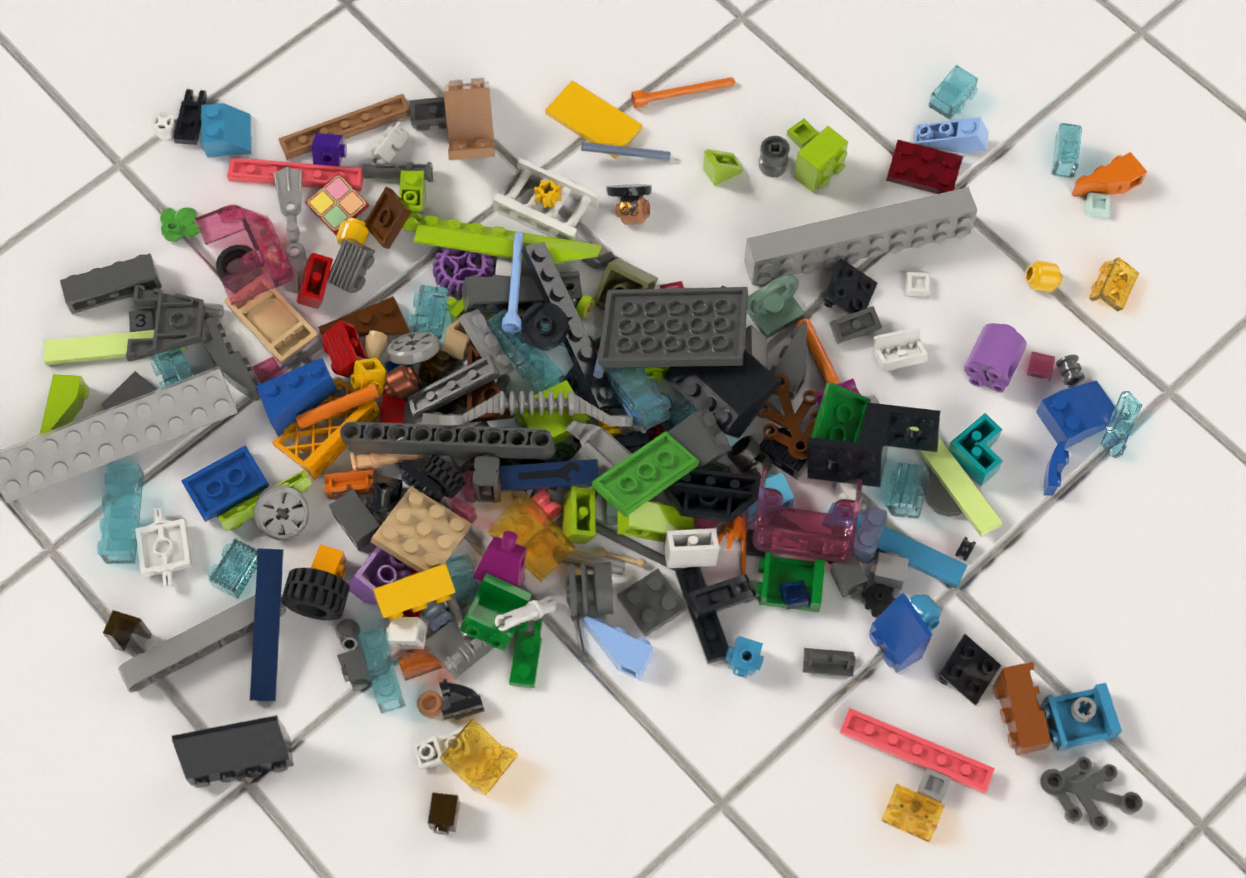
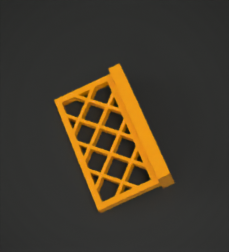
M340 378L334 381L336 389L338 390L342 387L345 390V395L356 391ZM333 393L317 407L341 397L333 398ZM371 400L361 404L357 409H349L327 418L329 419V427L317 429V423L312 425V429L300 431L298 423L294 421L272 444L303 468L311 478L316 480L347 449L340 435L341 427L347 422H374L380 416V410L376 401ZM345 417V421L340 426H333V418ZM328 433V438L324 442L316 443V435ZM312 435V444L300 445V437ZM288 438H295V446L284 447L282 443ZM312 450V454L305 461L299 458L300 451Z

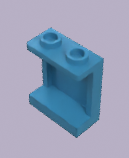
M1106 682L1096 684L1093 689L1057 697L1047 695L1042 702L1043 704H1041V710H1044L1045 718L1049 722L1050 728L1048 732L1052 744L1055 743L1057 751L1114 739L1122 732ZM1081 697L1092 699L1096 705L1095 715L1090 721L1085 723L1076 721L1071 714L1073 703ZM1080 704L1078 712L1080 714L1084 712V715H1087L1089 708L1086 705L1083 707V704Z

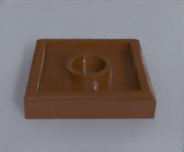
M385 187L366 218L365 226L383 248L390 249L412 210L393 189Z

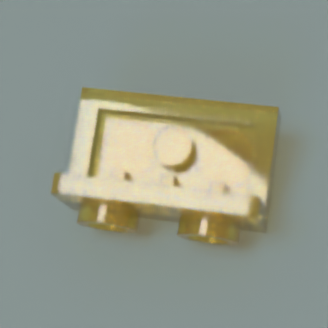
M896 784L881 820L926 842H930L945 805Z

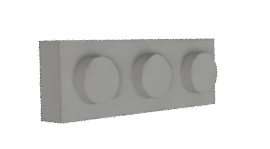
M479 309L468 312L458 318L480 356L483 358L490 354L494 358L500 377L514 370L510 359L503 351Z

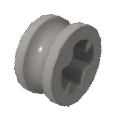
M1088 697L1078 698L1071 707L1072 717L1078 722H1088L1096 713V705ZM1080 704H1083V707L1086 705L1089 708L1087 715H1084V712L1082 714L1078 712Z

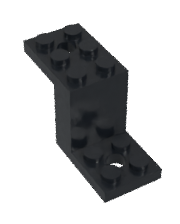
M867 402L858 443L809 437L807 443V478L881 487L889 447L931 452L938 451L941 411ZM909 427H917L919 428V430L914 431L911 430ZM827 459H834L836 463L830 462Z

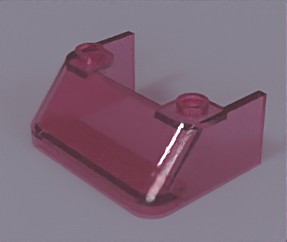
M228 205L195 218L206 245L246 230L255 249L242 256L240 264L243 270L221 278L231 305L287 284L293 279L294 271L268 216L238 205Z
M763 466L753 532L754 546L758 550L834 562L847 561L851 557L861 502L862 480L857 479L854 500L841 499L836 501L832 508V514L782 507V494L776 489L765 488L768 467Z

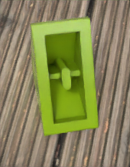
M711 149L704 151L703 170L714 186L744 171L734 153Z

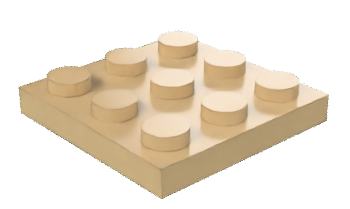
M411 486L373 535L371 543L414 570L421 572L441 564H446L469 533L473 524Z

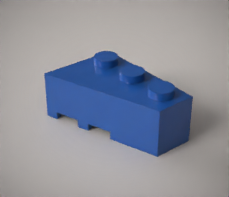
M323 358L256 386L269 421L278 437L284 433L283 429L295 421L297 423V415L306 412L311 407L313 409L337 391Z

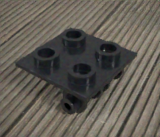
M840 259L823 296L824 305L828 308L837 305L849 314L866 309L878 283L843 259Z
M964 634L938 674V681L943 685L949 683L972 704L977 705L1001 664Z

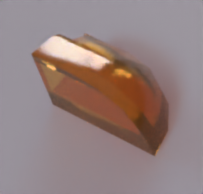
M424 651L411 652L397 657L405 681L443 668L441 662L433 654Z

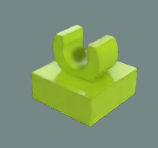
M451 297L445 303L449 306L447 310L449 311L452 323L465 313L463 298L458 302L454 297Z

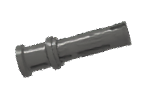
M409 162L406 165L364 164L363 168L365 179H395L401 177V171H424L425 180L428 182L433 180L432 162L427 164Z

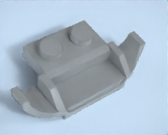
M573 421L566 429L579 439L583 445L570 461L597 459L599 477L632 455L628 449L604 428Z

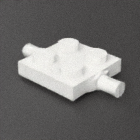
M158 507V510L157 508L153 509L154 523L135 529L139 563L143 577L160 574L163 578V587L169 588V586H174L172 572L192 567L186 521L184 519L167 521L164 519V508Z

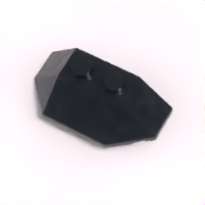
M694 468L663 490V492L680 516L731 522L758 500L761 477Z

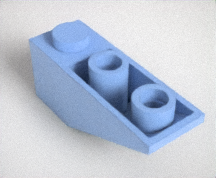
M981 117L916 125L914 144L959 153L981 152L987 150L989 132Z
M585 615L584 627L616 669L641 680L653 656V646H651V643L641 637L636 639L629 636L628 632L620 627L612 628L605 625V621L593 616L590 618Z

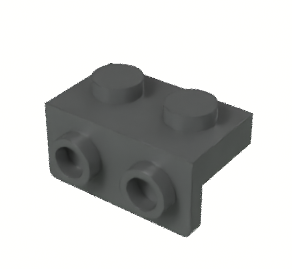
M444 97L409 100L412 128H417V131L430 130V126H439V129H447Z

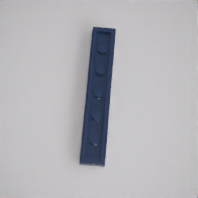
M258 548L250 701H276L283 549Z

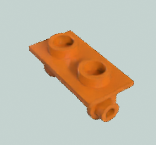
M373 469L325 474L326 484H324L327 498L342 497L352 489H354L357 495L373 493L372 483L375 481Z

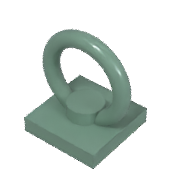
M793 275L781 276L748 296L747 314L760 332L767 338L805 317V312L793 297L799 286L797 277Z

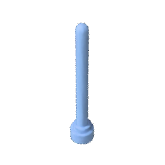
M516 232L514 235L508 313L502 319V329L508 333H517L521 330V318H519L517 311L524 238L522 232Z

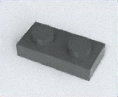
M874 306L829 323L837 345L882 328Z

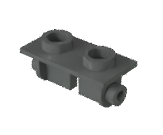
M804 648L803 673L853 677L855 666L854 652Z

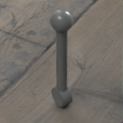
M577 612V616H571V621L575 625L580 650L578 657L581 661H585L588 659V653L584 649L579 624L581 617L580 613Z

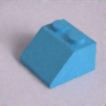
M225 103L201 105L202 145L207 157L252 154L251 115Z

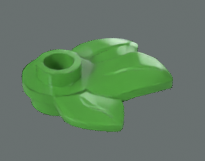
M185 207L177 212L172 208H167L160 216V222L162 223L161 234L170 242L179 241L182 236L193 237L200 233L203 227L194 223L197 217V212L194 208Z

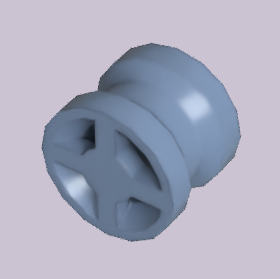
M435 601L422 611L424 619L429 620V626L432 631L440 630L453 619L452 614L446 611L444 602L437 604Z

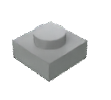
M926 768L916 793L941 804L951 778Z

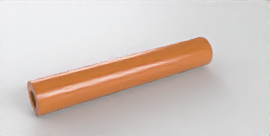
M806 318L797 323L799 327L803 321L807 322V347L825 383L840 384L841 381L810 320Z
M374 383L297 415V423L301 429L381 397L380 390L377 384Z

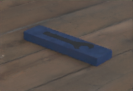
M597 459L500 466L502 492L590 486L592 481L599 477Z

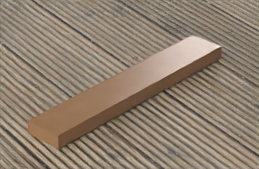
M400 94L281 137L278 140L286 159L289 160L311 152V145L316 133L343 135L344 140L410 116V107L404 94Z

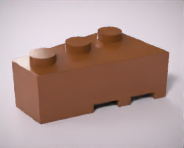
M1033 662L1004 667L993 685L994 696L996 700H1000L1002 707L1000 709L1002 722L1007 724L1009 730L1007 734L1008 743L1011 748H1014L1016 755L1044 750L1051 743L1044 710H1040L1036 697L1037 694H1040L1039 686H1033L1030 671L1035 670Z

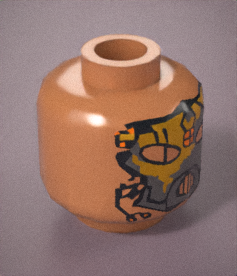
M624 196L620 199V203L616 204V216L620 217L625 225L643 224L650 217V202L644 196Z

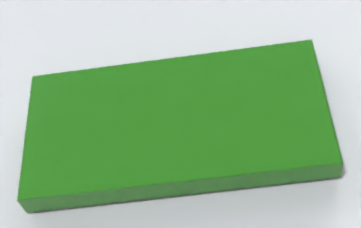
M665 431L592 481V487L626 517L699 466V460Z

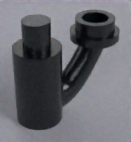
M443 679V682H439L443 697H452L450 692L466 697V699L450 703V708L442 710L444 720L454 717L456 721L485 712L480 694L478 695L473 689L455 683H447L446 679Z

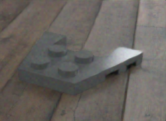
M135 285L134 306H157L153 338L128 339L126 352L128 362L202 342L205 312L203 299L177 293L169 295L163 293V290L154 288L152 291L144 289L143 285Z

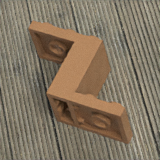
M484 78L471 79V83H463L462 80L449 81V85H445L444 88L449 160L494 157L495 143L489 81H485Z

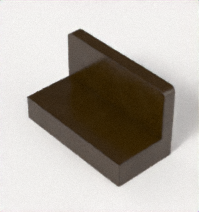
M115 610L112 611L103 631L104 636L112 646L120 651H125L132 634L148 639L152 636V633L142 619Z

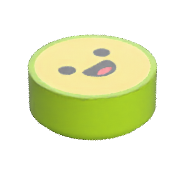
M584 295L580 299L576 308L579 317L587 319L595 306V298Z

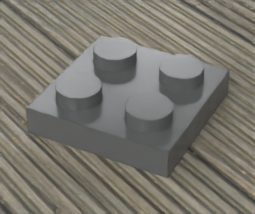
M659 569L651 572L617 595V599L645 637L686 611L685 604Z

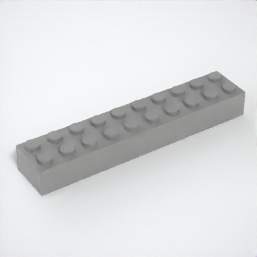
M969 187L747 238L744 262L751 284H766L785 275L809 274L817 269L833 268L838 265L840 259L851 264L860 259L876 258L881 254L889 252L898 253L903 249L911 247L919 248L932 242L941 243L949 238L965 237L971 233L978 210Z
M214 367L1 449L0 491L5 502L8 503L237 414V408L220 367Z

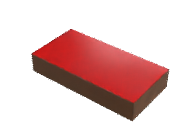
M384 389L379 423L404 424L407 398L399 400L395 396L390 397Z

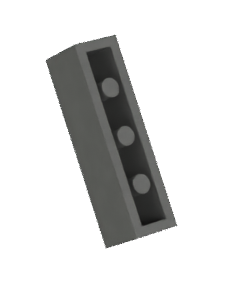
M151 253L138 255L126 261H118L106 267L94 268L89 272L79 275H70L60 280L66 305L72 314L134 296L135 285H143L144 289L148 290L162 288L157 267Z
M474 275L465 277L461 288L465 313L479 309L480 313H508L511 277H503L502 275L492 277ZM520 275L518 309L528 310L536 303H545L534 277Z

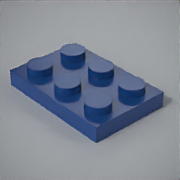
M246 445L181 480L205 522L269 487L266 478Z

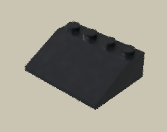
M745 348L743 366L670 367L664 376L699 411L708 408L715 416L716 423L724 434L738 439L782 382Z
M277 715L171 736L185 778L191 786L197 788L209 786L210 782L219 780L223 783L236 780V777L244 775L246 777H257L262 772L270 770L272 772H283L287 770V767L294 766L290 736Z

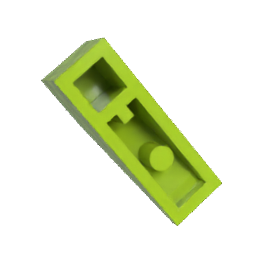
M53 374L40 434L71 423L83 408L84 399H87L89 395V387L81 376Z

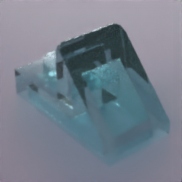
M467 553L452 557L446 565L456 591L454 593L458 605L473 602L479 587L477 580L473 578L474 568L470 555Z

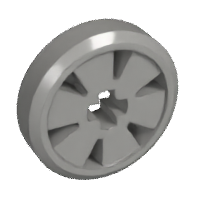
M417 331L396 338L388 346L387 351L391 362L399 365H412L432 358L440 350V344L436 334L427 331Z
M283 485L271 487L263 492L254 508L257 526L266 536L275 540H288L299 535L306 527L310 515L309 505L305 497L298 490ZM279 507L281 509L288 508L286 511L288 515L285 518L282 516L276 517L278 514L276 510Z

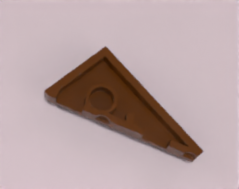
M394 296L318 327L320 334H324L325 331H328L338 321H344L355 326L359 337H365L369 334L370 330L381 332L387 335V337L388 335L411 333Z
M468 343L467 366L482 358L472 343ZM495 380L467 393V411L500 393L501 390ZM506 408L503 415H500V413H485L469 423L514 418V414L510 415L509 409Z

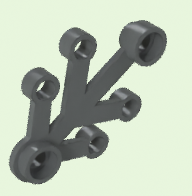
M1080 757L1075 764L1063 771L1048 769L1040 778L1041 788L1047 794L1057 797L1065 810V819L1069 823H1077L1082 817L1080 808L1073 805L1066 792L1076 794L1091 818V827L1096 831L1103 830L1107 826L1108 820L1104 814L1100 813L1092 799L1118 806L1128 815L1136 814L1143 805L1142 798L1135 792H1127L1120 796L1093 788L1104 781L1110 782L1115 779L1118 772L1116 767L1111 764L1105 765L1098 773L1080 783L1068 781L1078 773L1086 774L1091 770L1092 762L1087 757ZM1079 762H1085L1087 769L1080 768ZM1105 769H1110L1113 776L1108 777L1105 774ZM1054 779L1057 782V786H1051L1048 780ZM1131 801L1134 805L1133 809H1129L1125 802ZM1069 811H1075L1077 818H1071ZM1095 818H1100L1103 821V826H1098L1095 823Z

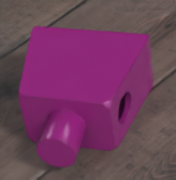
M504 531L502 538L493 537L473 575L474 579L483 581L486 573L521 588L525 580L527 549L522 545L516 544L518 535L515 532Z

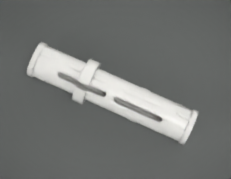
M550 596L539 601H529L526 606L498 615L495 618L496 627L504 624L498 629L505 631L529 620H539L543 615L556 610V601L548 603L554 599Z

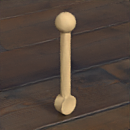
M599 548L596 551V555L637 564L640 568L646 566V560L643 558L637 560L606 552L603 548Z

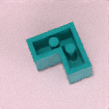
M986 413L953 439L948 448L962 469L980 487L999 471L1003 462L990 449L998 441L1002 428Z

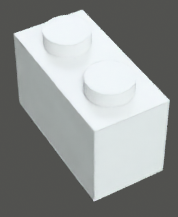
M716 528L666 532L664 554L667 568L716 566L720 549Z

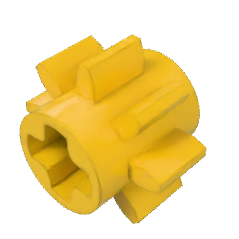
M552 179L550 181L541 180L539 187H534L535 203L540 202L544 209L546 207L555 208L556 202L562 200L561 186L555 185Z

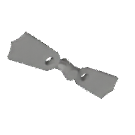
M287 166L273 173L280 210L287 219L286 231L288 242H291L284 249L283 289L299 294L302 275L304 274L307 261L305 248L298 242L300 231L297 225V215L301 212L302 171ZM288 204L295 205L291 210L286 208ZM293 248L299 250L296 254H292L290 251Z

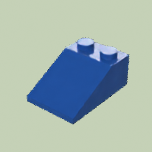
M1097 381L1061 390L1041 400L1036 411L1056 443L1064 442L1065 449L1123 420V417Z
M904 592L872 623L869 631L872 643L876 647H880L884 653V661L890 668L893 667L896 673L922 659L933 635Z

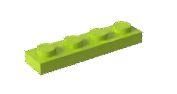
M302 470L274 486H289L302 494L313 483L307 473ZM263 492L218 515L217 517L224 530H235L241 527L244 521L255 518V504Z

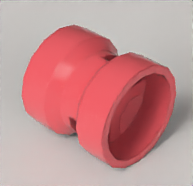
M542 489L536 493L528 503V506L533 511L540 513L539 517L544 523L552 521L562 510V505L558 501H553L547 489Z

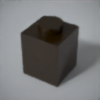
M432 792L428 826L434 833L448 835L449 831L456 832L460 807L458 795Z

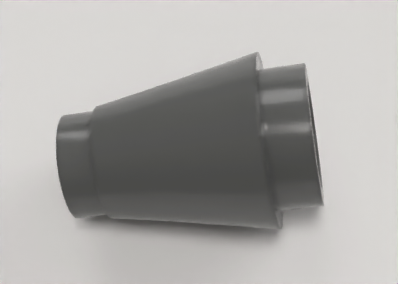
M351 619L342 620L335 629V634L344 650H354L357 647L360 635V626Z

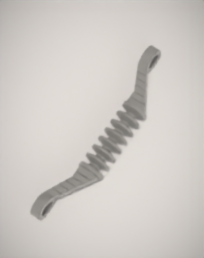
M500 391L494 397L489 398L463 415H438V425H464L485 413H500V415H503L506 408L509 409L510 415L514 414L515 408H518L520 415H523L525 408H528L530 415H533L535 408H538L540 415H543L545 408L548 409L549 415L553 414L554 408H557L559 415H562L564 408H567L570 416H573V413H586L609 426H633V416L608 415L575 395L573 391H569L567 399L564 398L562 391H559L557 398H554L552 391L549 392L547 398H544L543 391L539 392L538 398L534 397L533 391H530L528 398H525L523 391H520L518 398H515L513 391L510 392L508 398L505 397L504 391Z

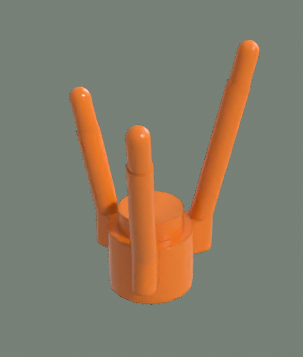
M737 516L731 522L722 524L717 538L719 545L724 535L728 538L727 550L731 549L733 540L736 541L741 538V575L746 574V537L748 530L745 529L746 520Z

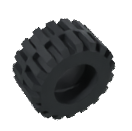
M294 568L289 571L281 602L289 610L308 618L336 620L340 619L343 615L350 586L340 577L323 570Z

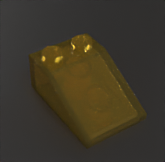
M525 491L490 524L487 531L492 538H502L504 531L515 532L518 535L516 544L522 545L527 549L526 569L540 582L575 549V546L544 509Z

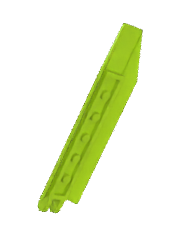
M416 211L410 214L402 227L403 230L415 232L414 243L513 258L514 235L517 231L506 230L504 227H486L480 223H462L457 219L443 220L433 215L422 217ZM523 233V248L527 245L545 242L555 264L598 257L602 249V245Z

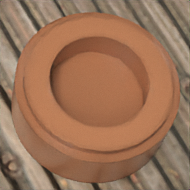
M426 691L419 696L417 707L423 716L432 718L441 713L443 701L437 692Z

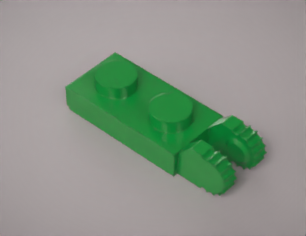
M541 618L535 621L534 636L525 635L528 621L521 623L519 626V635L517 634L509 685L535 688L542 643L543 619Z

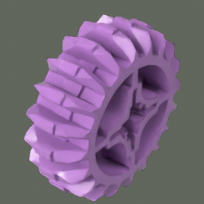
M442 247L441 253H436V260L433 261L434 269L432 273L435 277V283L437 286L440 285L442 292L447 291L450 297L456 293L458 299L462 296L461 288L465 277L474 275L492 277L495 274L492 255ZM474 260L481 264V270L476 268V265L473 263ZM447 268L451 269V272L454 274L453 278L446 274Z

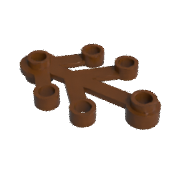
M781 374L776 375L784 384L778 386L773 394L779 396L785 416L772 410L767 402L763 407L768 411L765 413L759 411L757 416L767 418L788 429L791 437L778 432L776 425L773 423L764 425L763 436L768 440L773 439L788 447V452L794 459H806L808 439L811 437L815 425L813 418L817 417L818 411L811 413L810 424L802 435L799 426L811 406L816 404L817 393L813 390L805 391L803 393V402L796 413H794L788 394L789 379ZM813 396L814 400L808 401L806 397ZM773 429L774 433L767 434L766 430ZM798 444H802L805 448L799 450L796 448V446Z

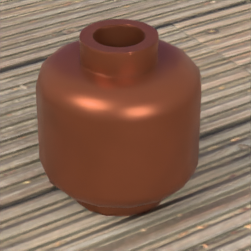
M400 365L386 374V384L383 386L390 397L395 396L397 399L403 400L418 391V383L421 381L412 366Z

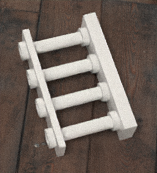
M519 159L517 166L520 176L508 195L496 193L493 198L494 211L549 237L578 241L575 226L588 206L595 209L598 208L599 194L591 188H584L576 184L571 179H564L551 170L542 169L531 161ZM528 179L538 183L541 180L550 181L552 179L555 185L561 186L562 200L557 201L555 208L551 207L548 213L545 214L535 210L538 203H535V194H533L528 204L523 205L515 201ZM568 196L580 201L567 223L555 219Z

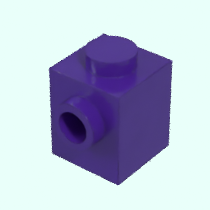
M316 133L311 145L313 164L340 166L342 159L346 158L347 145L343 144V135Z

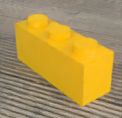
M446 564L435 566L372 589L381 617H388L389 621L403 617V611L411 608L413 612L427 608L426 603L436 600L437 604L450 600V594L456 593Z

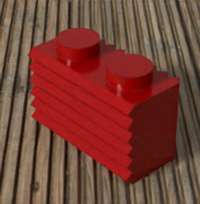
M317 253L310 254L306 261L304 274L302 275L303 278L296 300L298 304L315 309L319 308L323 302L333 262L332 258Z
M338 321L328 331L321 334L324 342L323 349L329 355L332 362L330 365L332 371L339 376L349 378L354 373L355 361L367 359L368 357L359 340L360 337L356 332L355 326L344 321Z

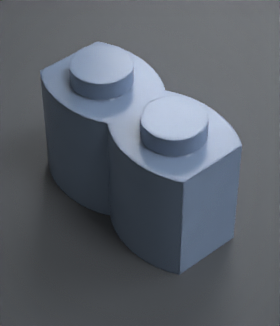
M872 505L865 509L850 553L851 556L856 555L859 562L868 565L873 560L879 539L886 525V510Z

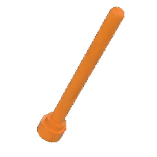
M729 77L650 93L642 92L641 90L632 91L634 109L643 108L644 105L651 101L733 86L735 79Z

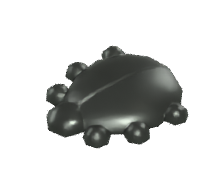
M873 584L861 594V597L865 598L866 601L865 609L872 610V617L880 616L896 599L893 598L892 594L894 588L883 584Z

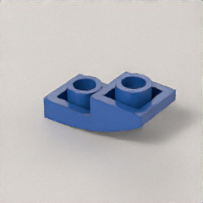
M1064 442L1057 444L1048 462L1044 477V496H1053L1057 488L1061 486L1060 473H1062L1065 465L1069 463V452L1065 450Z

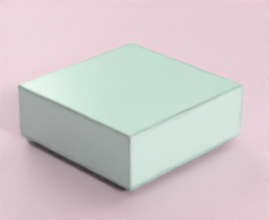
M1088 192L1085 215L1108 218L1110 215L1111 195Z

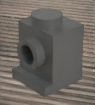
M579 271L559 273L575 308H577L580 299L583 297Z
M362 647L337 655L342 667L345 682L350 681L354 691L362 690L368 686L367 684L373 683Z

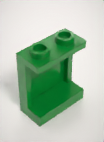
M766 551L765 559L760 558L758 573H763L762 582H757L756 596L761 597L760 605L819 612L822 602L826 557L816 556L815 561L774 557L771 556V551Z
M486 573L476 597L463 620L460 631L470 637L486 642L494 648L506 651L517 625L501 631L498 628L504 624L496 627L495 618L498 615L526 606L532 594Z

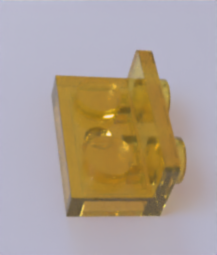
M1118 257L1102 264L1099 270V277L1092 285V292L1089 296L1092 302L1101 299L1117 312L1124 309L1139 275L1137 270Z

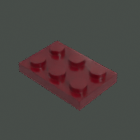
M897 140L886 181L936 194L953 191L963 156Z

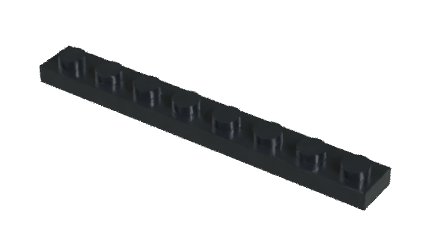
M545 242L524 246L522 253L545 303L556 304L567 315L570 331L563 342L592 405L601 411L615 408L619 401L605 371L602 378H596L593 375L597 354Z

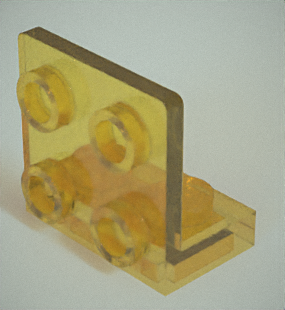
M471 719L443 752L440 760L474 792L487 795L517 758L518 754L512 748L502 746L476 720Z

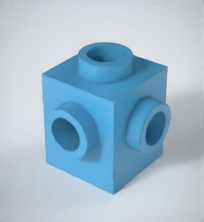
M738 636L735 639L734 646H729L725 658L726 661H729L727 668L733 670L734 675L747 678L748 675L752 676L756 670L760 671L764 656L760 655L763 643Z

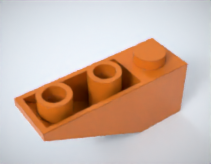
M1131 152L1124 156L1118 155L1108 165H1101L1088 176L1083 175L1075 181L1072 195L1073 197L1087 196L1088 192L1107 195L1124 194L1142 184L1147 170Z

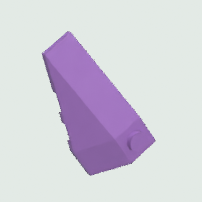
M376 547L348 583L350 586L349 591L364 603L377 605L372 589L410 576L413 568L381 548Z

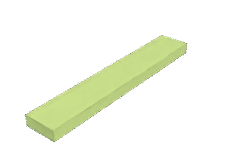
M154 330L44 341V363L46 365L124 358L126 357L128 339L153 338ZM187 346L160 354L187 351Z
M909 427L911 430L914 431L919 430V428L917 427ZM940 438L937 452L917 450L980 537L1002 525L1001 519Z

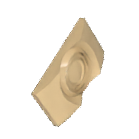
M262 273L258 274L224 300L225 304L242 325L281 364L285 363L319 337L318 333Z

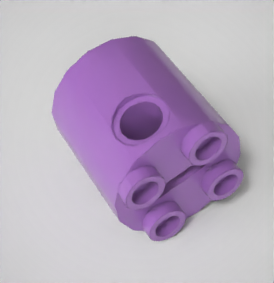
M986 324L982 328L964 365V370L970 377L969 382L976 387L984 385L996 392H1004L1026 349L1027 342L1024 337L1010 325Z

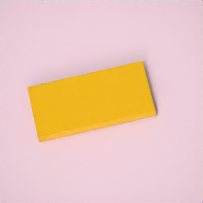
M573 80L545 109L546 115L590 143L627 147L643 127L641 123ZM609 154L610 156H612V157L615 158V159L619 156V155Z

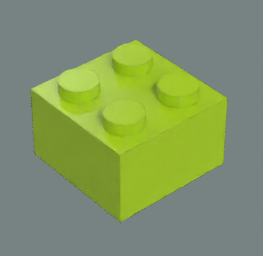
M827 126L797 153L794 178L812 193H815L819 188L823 189L826 187L830 178L835 174L839 175L845 168L844 162L848 154V141L831 127Z

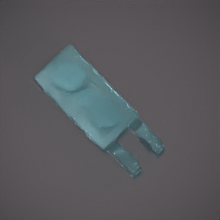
M1123 391L1102 438V447L1107 450L1110 449V455L1113 458H1119L1123 455L1127 447L1128 437L1143 406L1130 391Z

